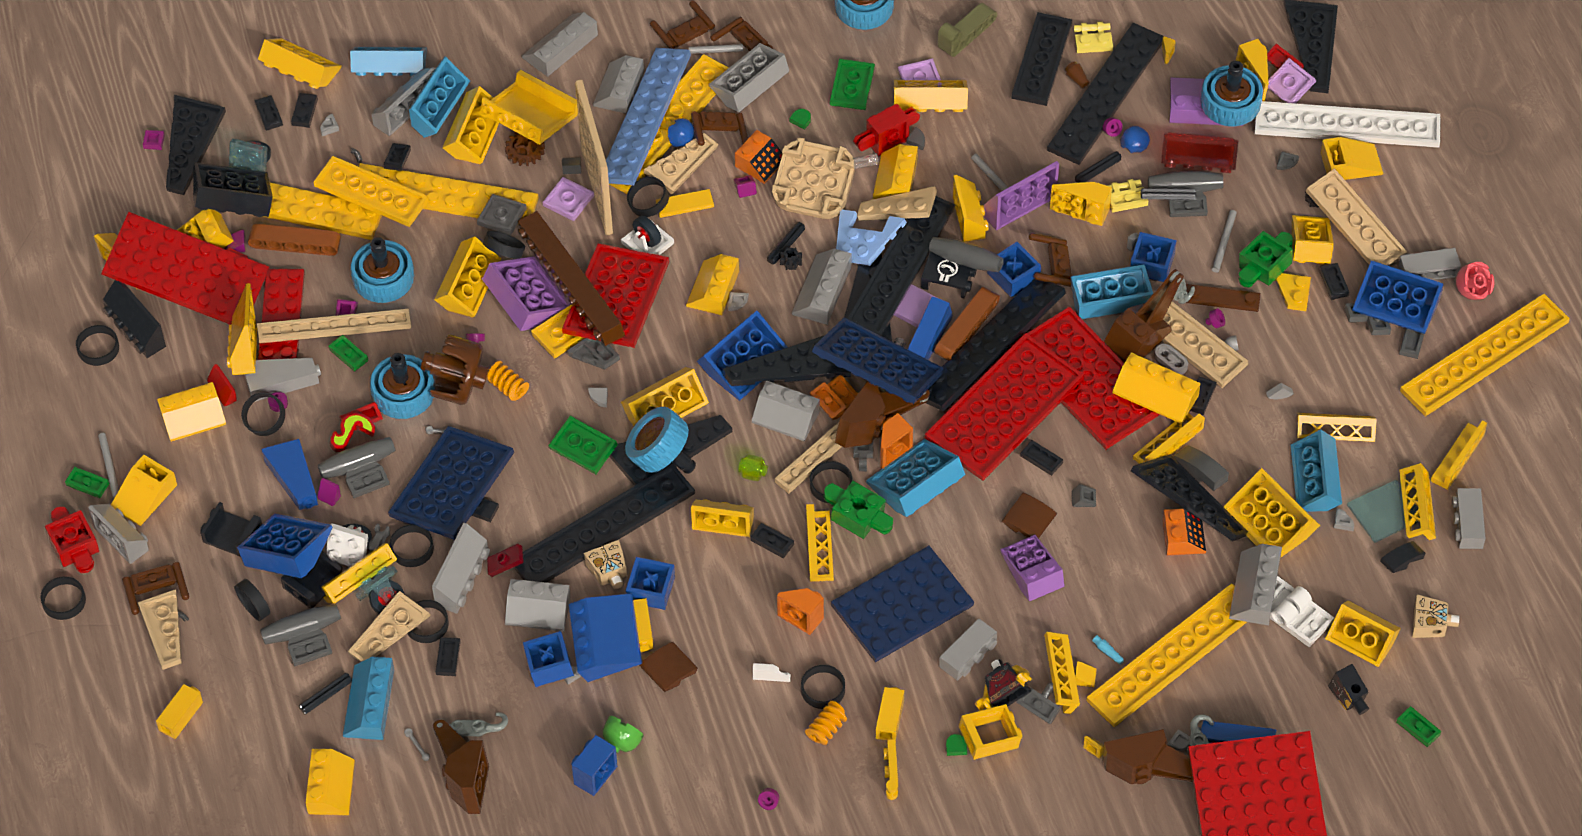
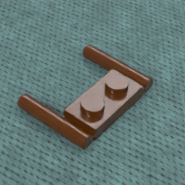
M690 1L689 5L698 16L669 30L668 33H665L655 20L650 22V26L669 49H675L676 46L679 47L715 28V24L696 1Z
M742 17L735 19L710 36L711 41L715 42L731 32L749 51L759 43L773 49L772 45H769Z
M696 111L691 113L699 146L705 144L702 130H739L742 144L748 139L742 113L701 111L700 113Z
M1030 233L1028 236L1029 240L1049 244L1048 253L1051 275L1036 272L1033 276L1034 279L1071 287L1072 274L1067 240Z
M179 562L122 578L133 615L139 614L135 594H143L174 585L177 582L182 599L188 600L190 597Z

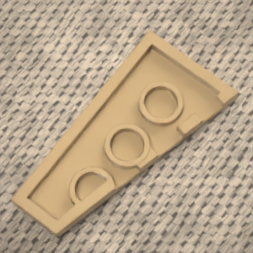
M703 133L705 141L703 146H699L695 138L681 149L673 151L671 155L658 160L651 167L645 168L644 173L649 177L660 179L668 192L673 194L715 151L718 143Z
M934 186L861 202L857 213L858 220L888 219L889 216L904 219L928 218L937 190Z
M176 589L138 602L162 670L181 664Z
M399 591L348 652L360 662L370 657H376L431 615Z

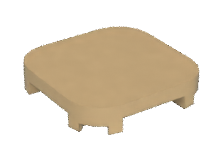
M797 138L796 141L791 142L787 146L785 145L782 150V158L776 180L772 187L775 203L781 209L822 219L837 217L846 205L855 172V163L852 155L842 146L840 148L806 142L804 138Z

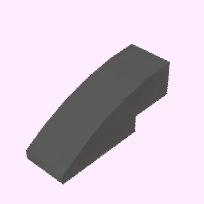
M1188 445L1174 455V458L1199 483L1203 481L1212 491H1215L1228 481L1229 472L1210 456Z

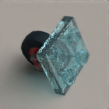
M237 139L230 141L229 167L266 172V163L271 157V149L266 143L259 141L245 142Z
M385 566L377 572L373 580L369 577L363 581L358 587L359 591L356 594L358 600L362 601L369 596L372 609L380 614L399 591L405 595L402 587L398 583L391 581L398 572L396 568L391 566L388 569Z

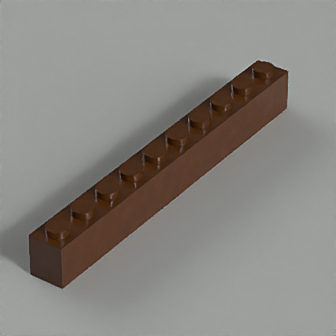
M535 211L518 221L520 226L518 232L521 238H526V243L530 250H535L534 254L539 262L543 261L542 264L546 272L552 273L553 281L555 284H560L559 288L563 295H568L567 298L571 306L577 307L578 315L580 318H585L584 321L589 330L593 329L596 340H601L607 346L625 336L621 322L539 212Z

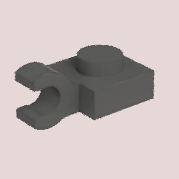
M873 442L869 445L854 447L853 458H859V471L867 472V458H873Z
M376 524L374 528L375 537L370 540L368 545L370 553L385 543L386 538L390 535L389 526L386 527L385 531L381 532L380 524Z

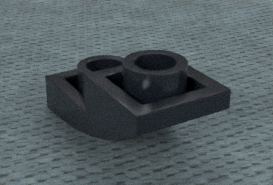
M1411 541L1387 553L1381 558L1380 562L1389 571L1395 573L1407 569L1411 562L1424 559L1426 553L1414 541Z

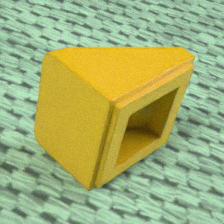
M1163 36L1164 63L1168 64L1175 52L1176 42L1174 39Z
M1077 661L1076 684L1078 686L1095 687L1096 668Z
M1086 735L1084 737L1083 748L1100 759L1103 755L1104 745L1091 736Z

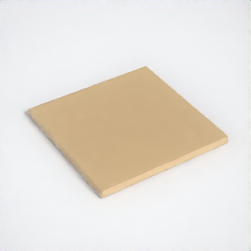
M578 80L575 82L581 151L605 234L610 235L613 234L608 167L583 80Z

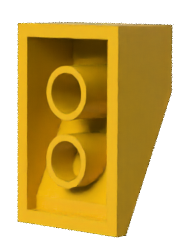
M1255 39L1239 45L1235 61H1240L1244 68L1252 71L1258 77L1263 87L1262 101H1265L1269 84L1267 49L1265 45L1261 44L1259 39Z
M1292 215L1293 261L1299 263L1331 264L1334 243L1330 219Z

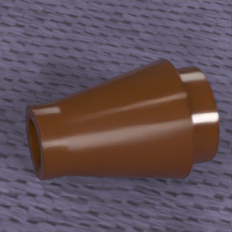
M1074 61L1066 66V76L1079 85L1081 89L1090 83L1080 63Z

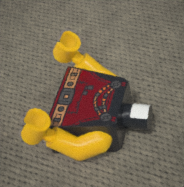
M1000 659L991 663L993 671L985 676L986 684L983 697L978 699L975 705L979 711H982L984 708H991L990 704L994 707L1005 704L1007 707L1032 691L1027 684L1028 680H1032L1029 671L1019 665L1013 666L1009 662L1003 664Z

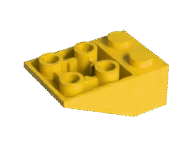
M1343 137L1322 140L1320 153L1326 174L1336 169L1344 180L1383 175L1375 144Z
M1097 182L1054 184L1051 187L1050 209L1091 224L1102 226L1110 211L1112 187Z
M212 209L202 210L177 229V231L223 249L234 241L222 215Z
M143 455L131 468L111 506L114 509L118 508L124 517L141 526L177 486L174 472Z

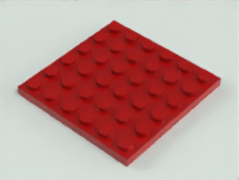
M1310 731L1188 746L1201 836H1327Z

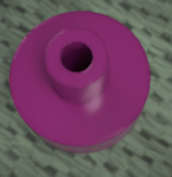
M1113 117L1106 119L1103 124L1104 133L1111 137L1118 136L1123 128L1121 121Z
M1219 308L1211 310L1209 318L1206 319V324L1208 326L1213 325L1216 329L1225 326V317Z
M466 333V339L479 343V341H485V334Z
M282 392L272 393L283 403L286 409L288 406L287 396ZM269 397L268 404L270 409L280 412L277 401Z
M765 788L758 797V803L763 809L772 810L779 802V794L772 788Z

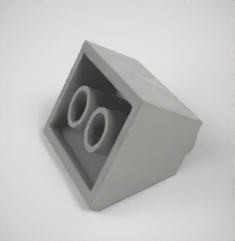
M625 55L610 62L593 106L627 114L644 74L643 59Z
M766 381L759 394L752 423L805 442L820 413V399Z
M110 504L90 505L88 507L94 528L130 564L149 551L147 537L142 532L138 533L135 525L130 520L126 521L123 513L118 508L114 509Z
M510 579L505 625L564 631L571 598L569 585Z

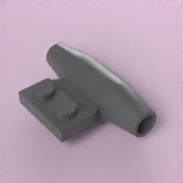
M1177 171L1148 176V188L1196 190L1195 200H1168L1170 217L1207 216V200L1203 192L1221 189L1224 184L1222 173L1207 171Z
M933 237L929 245V250L938 256L976 270L999 272L1003 266V258L998 256L997 253L956 239Z
M386 437L367 441L341 451L317 466L321 477L325 479L346 475V484L354 499L390 485L382 465L377 462L396 450L392 439Z
M336 604L314 607L283 617L260 629L265 645L289 641L288 650L295 667L333 654L326 633L321 629L340 620L341 616Z

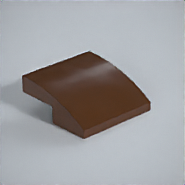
M1022 493L1001 522L1015 533L1021 532L1027 538L1036 535L1039 539L1057 515V512L1038 499Z
M674 642L661 647L645 658L642 664L639 665L664 692L679 686L681 680L696 674L698 669Z

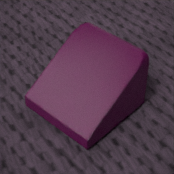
M751 175L733 179L740 198L757 194L756 184Z
M244 230L231 234L234 241L226 247V250L231 248L238 252H246Z
M337 299L335 316L356 314L358 302Z
M322 478L318 499L334 506L341 497L339 485Z

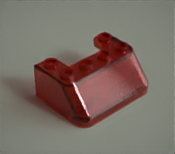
M1164 132L1161 163H1164V166L1169 168H1176V165L1183 164V168L1194 169V166H1202L1201 170L1212 171L1214 167L1219 168L1222 173H1231V170H1236L1239 140L1235 138Z

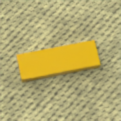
M710 189L669 197L666 207L658 213L659 217L662 218L714 207Z

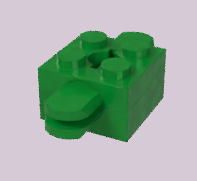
M1262 231L1239 253V268L1242 269L1239 272V283L1243 287L1249 288L1260 280L1269 286L1292 264V235L1287 232H1281L1274 238Z
M852 481L846 490L834 483L825 487L824 500L834 506L832 508L831 521L862 539L867 536L872 528L884 535L891 532L893 518L884 513L886 499L855 481Z

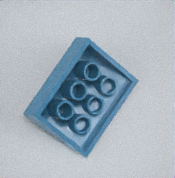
M924 439L867 479L866 483L879 496L886 499V503L901 515L908 517L935 496L941 494L949 486L958 482L959 479L965 476V472L959 456Z

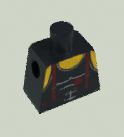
M1350 664L1335 672L1328 687L1344 709L1349 710L1354 707L1359 715L1367 712L1369 707L1364 700L1368 695V689L1354 665Z

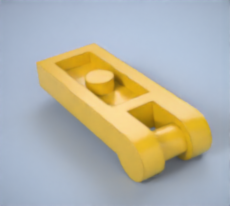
M887 740V748H883L884 760H888V766H884L885 778H889L886 783V797L894 800L898 797L896 741Z

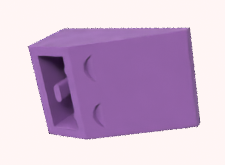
M1036 535L1000 549L1020 590L1029 601L1065 587L1062 568Z

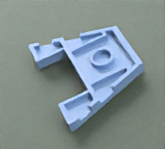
M842 209L839 216L836 249L852 253V263L870 266L885 249L884 245L890 239L893 240L897 235L896 231L906 225V221L904 218L889 216L882 232L852 228L857 219L856 211Z

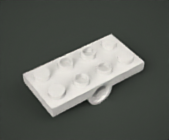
M1277 576L1270 619L1310 647L1332 625L1335 618L1312 602L1311 595L1306 589L1300 586L1293 588Z

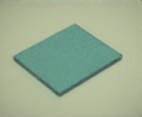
M1397 480L1347 503L1348 508L1374 543L1406 528L1402 489ZM1415 504L1410 509V513L1413 515L1418 510Z

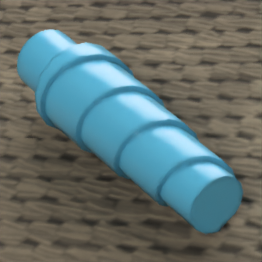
M1098 635L1094 637L1092 641L1097 645L1098 649L1111 657L1119 665L1124 662V659L1105 639L1102 640Z

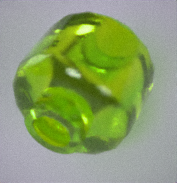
M747 454L745 458H741L738 472L741 473L742 478L760 481L762 476L766 477L768 465H765L763 457Z

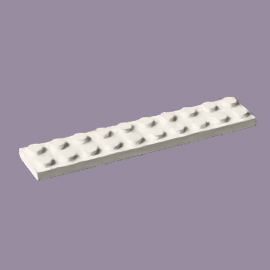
M1262 101L1260 111L1255 117V134L1314 139L1343 137L1370 143L1439 147L1440 114Z

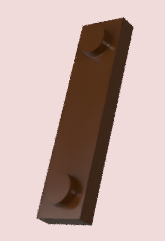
M1186 284L1187 294L1192 286L1195 287L1193 296L1186 303L1254 312L1259 311L1261 293Z

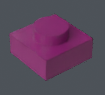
M146 130L143 148L162 150L165 137L164 131Z

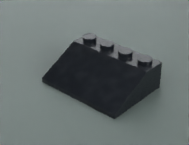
M194 162L193 201L195 207L201 210L212 209L222 213L228 211L235 212L238 215L251 214L256 217H269L273 196L268 172Z

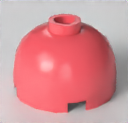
M1472 262L1463 266L1456 277V286L1460 294L1470 300H1480L1490 295L1494 288V276L1488 271L1490 268L1483 262Z

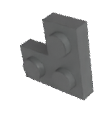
M1355 303L1345 304L1344 309L1348 322H1367L1371 335H1390L1391 327L1388 322L1352 311Z

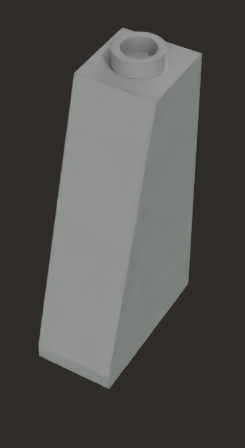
M313 358L256 360V372L244 374L252 396L260 392L270 394L274 392L287 393L319 384L318 376L321 375L319 365L314 364ZM263 397V398H260V399H258V400H256V401L263 400V399H266V398H269V397Z

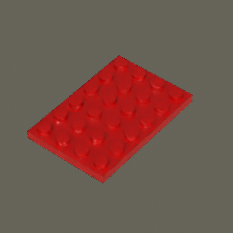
M597 244L585 276L621 322L625 336L612 342V344L635 348L669 265V257ZM571 306L562 327V333L596 340L593 329L589 330L585 324V318H580L578 315L577 307Z

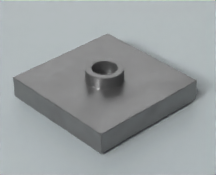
M492 194L477 219V225L511 235L527 209L526 204Z

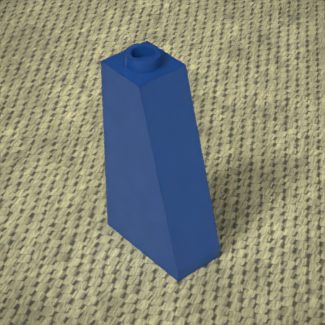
M931 297L909 345V351L927 360L930 359L953 317L949 302Z
M296 439L263 448L262 453L266 465L299 510L310 509L318 505L300 440Z
M1203 720L1202 727H1198L1207 737L1209 744L1276 735L1277 731L1271 728L1214 722L1213 725H1210L1206 720Z

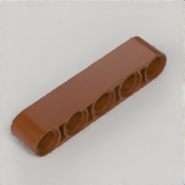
M254 224L251 226L248 245L255 249L334 256L338 252L341 235L329 230Z
M982 287L940 339L934 353L950 361L951 357L974 336L992 313L1000 300V295Z

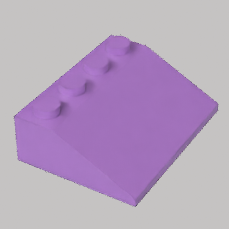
M1170 77L1169 123L1220 125L1208 118L1201 107V90L1204 79Z
M1058 161L996 194L984 204V217L996 231L1051 201V187L1054 184H1058Z
M534 256L489 263L482 278L520 331L536 328L571 305Z

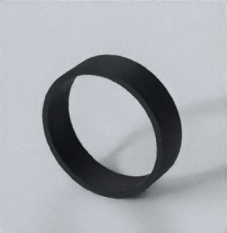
M645 177L636 181L627 193V202L632 211L638 216L651 217L660 213L666 207L669 200L667 188L656 177ZM648 185L663 187V196L655 206L648 209L633 207V198L641 188Z
M488 231L483 241V245L489 250L513 259H520L526 247L517 238L498 231Z
M94 325L84 329L78 335L76 348L83 362L93 366H100L111 362L117 356L119 342L116 333L111 328L104 325ZM104 333L115 339L114 348L102 357H88L80 351L82 342L90 335Z
M256 393L249 397L243 405L241 412L243 424L248 430L259 436L274 434L284 423V405L277 397L270 393ZM260 398H274L280 408V415L276 424L265 431L252 430L247 421V413L250 406Z
M827 461L817 465L812 470L810 490L819 501L828 503L824 500V494L817 491L813 486V479L818 473L828 469L839 470L849 478L850 484L853 481L851 471L842 463Z
M414 524L400 527L393 533L390 539V548L397 558L396 562L404 567L423 565L431 558L434 551L430 532ZM420 533L429 539L430 547L419 558L404 559L393 551L394 543L404 534Z
M63 576L52 579L43 587L40 595L45 613L57 620L75 617L83 610L86 603L83 586L72 577ZM59 585H73L82 592L79 603L68 611H52L45 605L47 594Z
M243 579L234 586L239 600L257 621H261L270 615V608L264 597L248 579Z
M433 600L415 602L422 608L439 610L445 616V623L434 634L418 635L410 631L407 633L408 636L419 643H432L439 640L440 637L445 635L449 626L446 609L440 603Z
M817 665L808 669L801 680L803 699L810 706L818 709L828 706L830 701L840 703L845 695L844 676L838 669L830 665ZM830 673L841 681L843 688L834 699L817 701L807 695L804 690V684L814 674Z

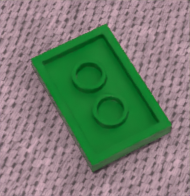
M839 59L830 98V106L866 110L875 64Z
M569 416L548 446L550 450L596 475L618 443L616 440Z

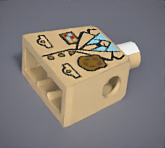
M619 540L584 553L585 565L600 585L604 586L611 583L613 589H619L624 585L622 578L627 576V570Z
M1421 595L1416 596L1413 638L1444 637L1447 626L1458 627L1459 615L1448 614L1447 602Z

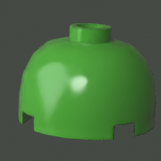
M611 715L608 717L603 728L604 740L616 747V753L634 750L644 737L641 731Z

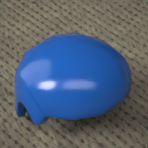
M677 119L674 125L669 126L668 137L674 147H683L693 140L695 131L688 119Z
M1131 126L1124 131L1120 139L1121 147L1127 148L1130 153H1141L1147 149L1150 143V136L1143 128Z

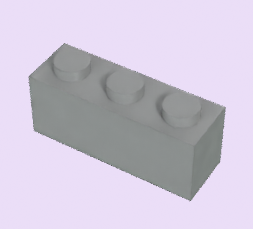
M1444 248L1436 251L1401 255L1398 268L1399 270L1424 278L1440 280L1457 277L1461 264L1455 248Z
M1457 488L1456 496L1452 497V507L1456 508L1453 517L1454 524H1457L1455 541H1459V549H1483L1486 538L1481 488Z
M978 619L940 656L939 667L957 681L962 676L965 677L970 672L971 667L983 659L984 654L988 650L994 649L997 644V631L981 619Z

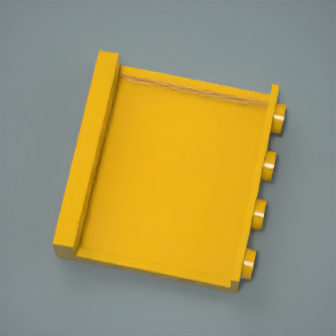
M520 70L516 73L515 82L491 100L485 97L482 98L480 113L540 145L578 116L577 99Z

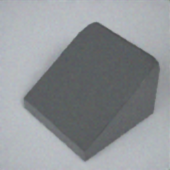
M581 157L562 158L563 174H581Z
M1081 484L1076 486L1072 490V506L1096 507V489Z

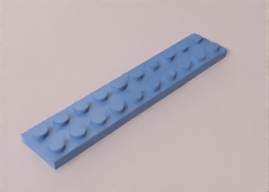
M655 49L606 159L609 184H635L690 59V50Z

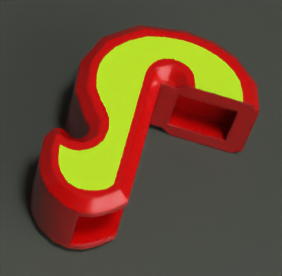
M361 413L347 414L341 421L339 427L340 434L337 431L332 433L329 443L330 447L335 452L344 451L355 429L373 437L375 433L373 421Z

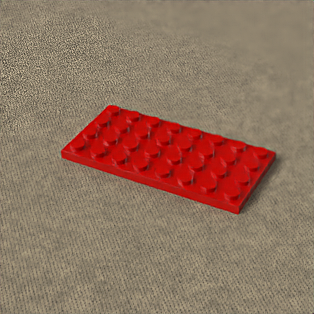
M128 211L101 275L231 325L232 316L246 284H251L253 304H255L266 278L267 269L270 267Z
M1070 306L1027 333L1084 374V379L1061 403L1105 450L1160 415L1113 394V389L1124 363Z
M1025 333L925 433V439L959 456L962 466L984 481L1084 379V374Z

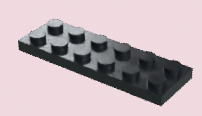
M1037 12L1011 99L1047 106L1070 33L1072 19Z

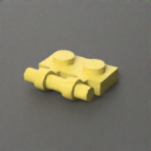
M1097 22V24L1081 23V25H1074V32H1081V34L1075 35L1077 53L1113 51L1111 32L1104 33V30H1110V23ZM1088 31H1097V33L1088 34Z
M1129 179L1127 182H1113L1111 185H1107L1112 187L1110 203L1112 212L1148 206V199H1141V189L1144 187H1141L1140 179Z

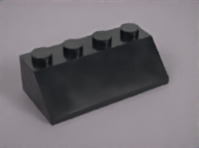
M115 280L103 298L105 306L103 310L107 317L114 319L116 327L124 331L129 342L133 341L138 353H143L146 358H149L166 347L161 325L125 283Z

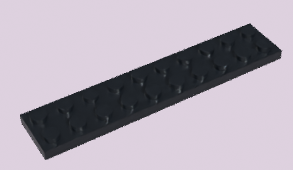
M1132 23L1047 146V151L1080 165L1103 132L1105 120L1114 116L1161 47L1163 35Z
M935 196L928 218H905L906 225L898 230L897 235L894 237L848 316V320L880 336L883 335L929 255V245L932 238L939 237L956 204Z
M1032 280L1030 284L952 356L950 361L948 360L942 366L944 368L942 375L928 389L930 394L926 404L941 411L948 408L1066 294L1065 288L1052 282Z
M672 463L523 552V563L515 566L514 569L523 580L547 583L585 560L584 553L619 540L693 496L695 489Z

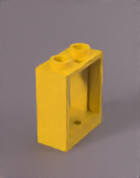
M1006 704L961 716L959 729L973 760L1019 747L1022 732L1020 728H1017L1013 712L1009 711ZM1000 720L1008 738L983 745L975 727Z

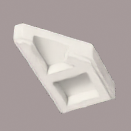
M753 663V680L790 682L791 674L780 672L779 667L773 664Z

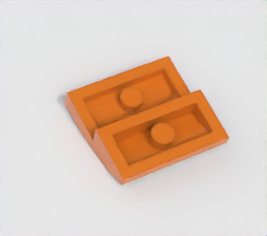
M839 375L828 384L823 382L809 392L812 397L820 399V407L832 420L840 418L858 395L842 375Z

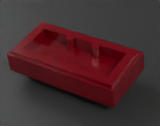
M516 544L487 557L488 575L494 577L522 564V546Z

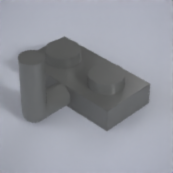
M1052 682L1047 684L1041 694L1031 688L1032 691L1016 701L1050 725L1061 710L1060 706L1048 699L1050 694L1054 692Z

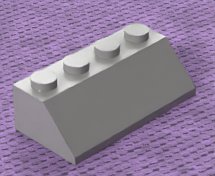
M585 12L572 14L524 53L522 58L548 77L598 35L597 21Z
M759 43L709 85L727 107L740 112L789 72L785 54Z
M435 68L421 69L407 83L400 86L396 93L388 97L385 103L376 108L372 113L373 126L390 136L410 118V107L430 79Z
M831 249L815 256L792 315L828 325L852 267V253Z
M463 523L432 585L434 601L440 603L447 611L458 613L460 607H464L468 591L473 589L474 579L476 575L480 574L482 562L484 559H487L490 552L487 540L466 523Z
M1260 544L1241 551L1229 619L1269 625L1282 547Z

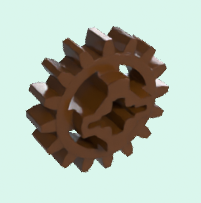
M514 132V137L509 136V141L505 142V152L508 160L512 159L513 164L519 162V166L523 163L529 166L530 162L536 164L535 160H541V155L545 154V142L539 145L517 132Z

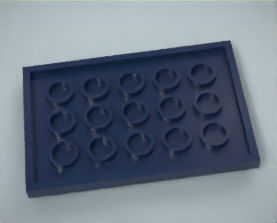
M846 318L839 321L814 345L812 350L818 357L826 359L837 367L844 368L853 375L868 380L869 383L877 385L888 393L895 394L904 401L913 404L942 375L944 370L943 367Z
M448 426L389 510V516L455 540L463 523H467L514 454L513 448Z
M929 545L831 601V606L876 663L974 606V601Z

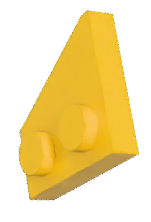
M1282 273L1275 279L1278 283L1279 291L1285 299L1284 302L1287 309L1307 310L1311 277Z

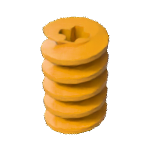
M502 361L495 362L488 371L487 380L512 401L519 400L529 389V383H524V379L519 378L517 373L514 374V371L508 369L507 365H503Z
M830 701L828 706L823 708V711L818 714L814 722L805 730L807 737L816 743L827 745V739L833 738L831 733L836 734L838 732L837 728L842 727L841 721H847L844 708L839 703Z

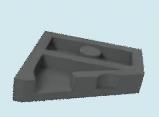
M587 338L567 350L569 357L604 370L620 360L619 354L610 345L605 346L602 341Z

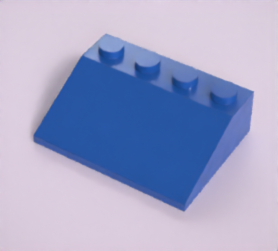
M1371 261L1352 311L1425 334L1441 298L1443 283Z
M755 311L698 359L697 362L708 376L740 401L762 381H758L754 385L731 386L722 374L723 368L787 348V346L761 314Z
M273 514L237 548L246 567L302 578L315 566L333 527L330 524Z
M632 594L588 597L569 604L577 671L587 682L642 664Z

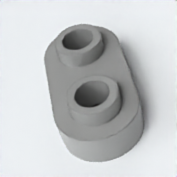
M1160 344L1156 347L1155 359L1161 365L1181 375L1187 371L1188 360L1172 346Z

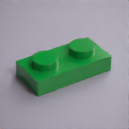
M344 335L329 345V350L354 372L369 361L368 356Z
M77 467L73 468L65 481L66 486L99 499L110 484L108 479Z
M1411 706L1397 718L1396 723L1426 747L1430 746L1441 735L1440 729Z

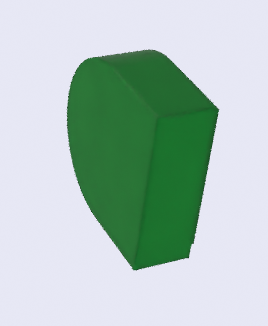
M798 109L791 115L789 122L805 130L811 122V113L806 109Z
M953 734L948 737L946 741L947 756L967 755V744L962 735Z

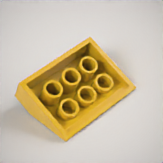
M250 283L246 284L232 316V324L229 325L227 366L232 369V375L256 372L257 325Z
M1263 468L1224 506L1248 531L1246 536L1256 546L1267 544L1282 547L1281 557L1304 542L1320 526Z

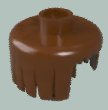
M448 335L444 342L447 345L442 347L444 354L436 352L434 355L431 354V351H426L420 369L423 372L425 370L430 371L431 375L437 376L435 383L440 386H435L434 390H430L432 397L465 405L470 398L473 387L483 390L489 367L480 365L483 354V346L480 343Z

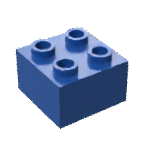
M1140 232L1130 267L1145 264L1149 279L1164 282L1171 269L1177 240Z
M1015 242L997 254L1003 258L1001 270L999 272L987 271V274L1010 297H1013L1034 280V273H1041V265L1018 242Z
M636 557L627 584L626 594H632L633 600L647 598L648 607L665 610L675 580L674 564Z
M561 631L523 642L535 687L574 676Z
M597 735L592 740H588L581 754L576 755L571 763L574 785L595 796L618 767L616 747Z

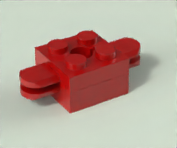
M898 104L887 107L884 111L872 115L866 120V131L856 135L853 142L861 152L871 147L879 157L881 153L907 142L909 126L919 121L920 114L912 106L905 110H902Z
M56 507L51 512L52 523L45 525V529L63 568L74 563L80 573L90 572L94 568V560L91 555L100 552L92 530L81 510L70 514L65 507Z

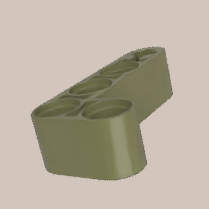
M980 3L955 26L948 22L944 23L938 32V47L950 56L955 57L996 20L997 12L984 3Z

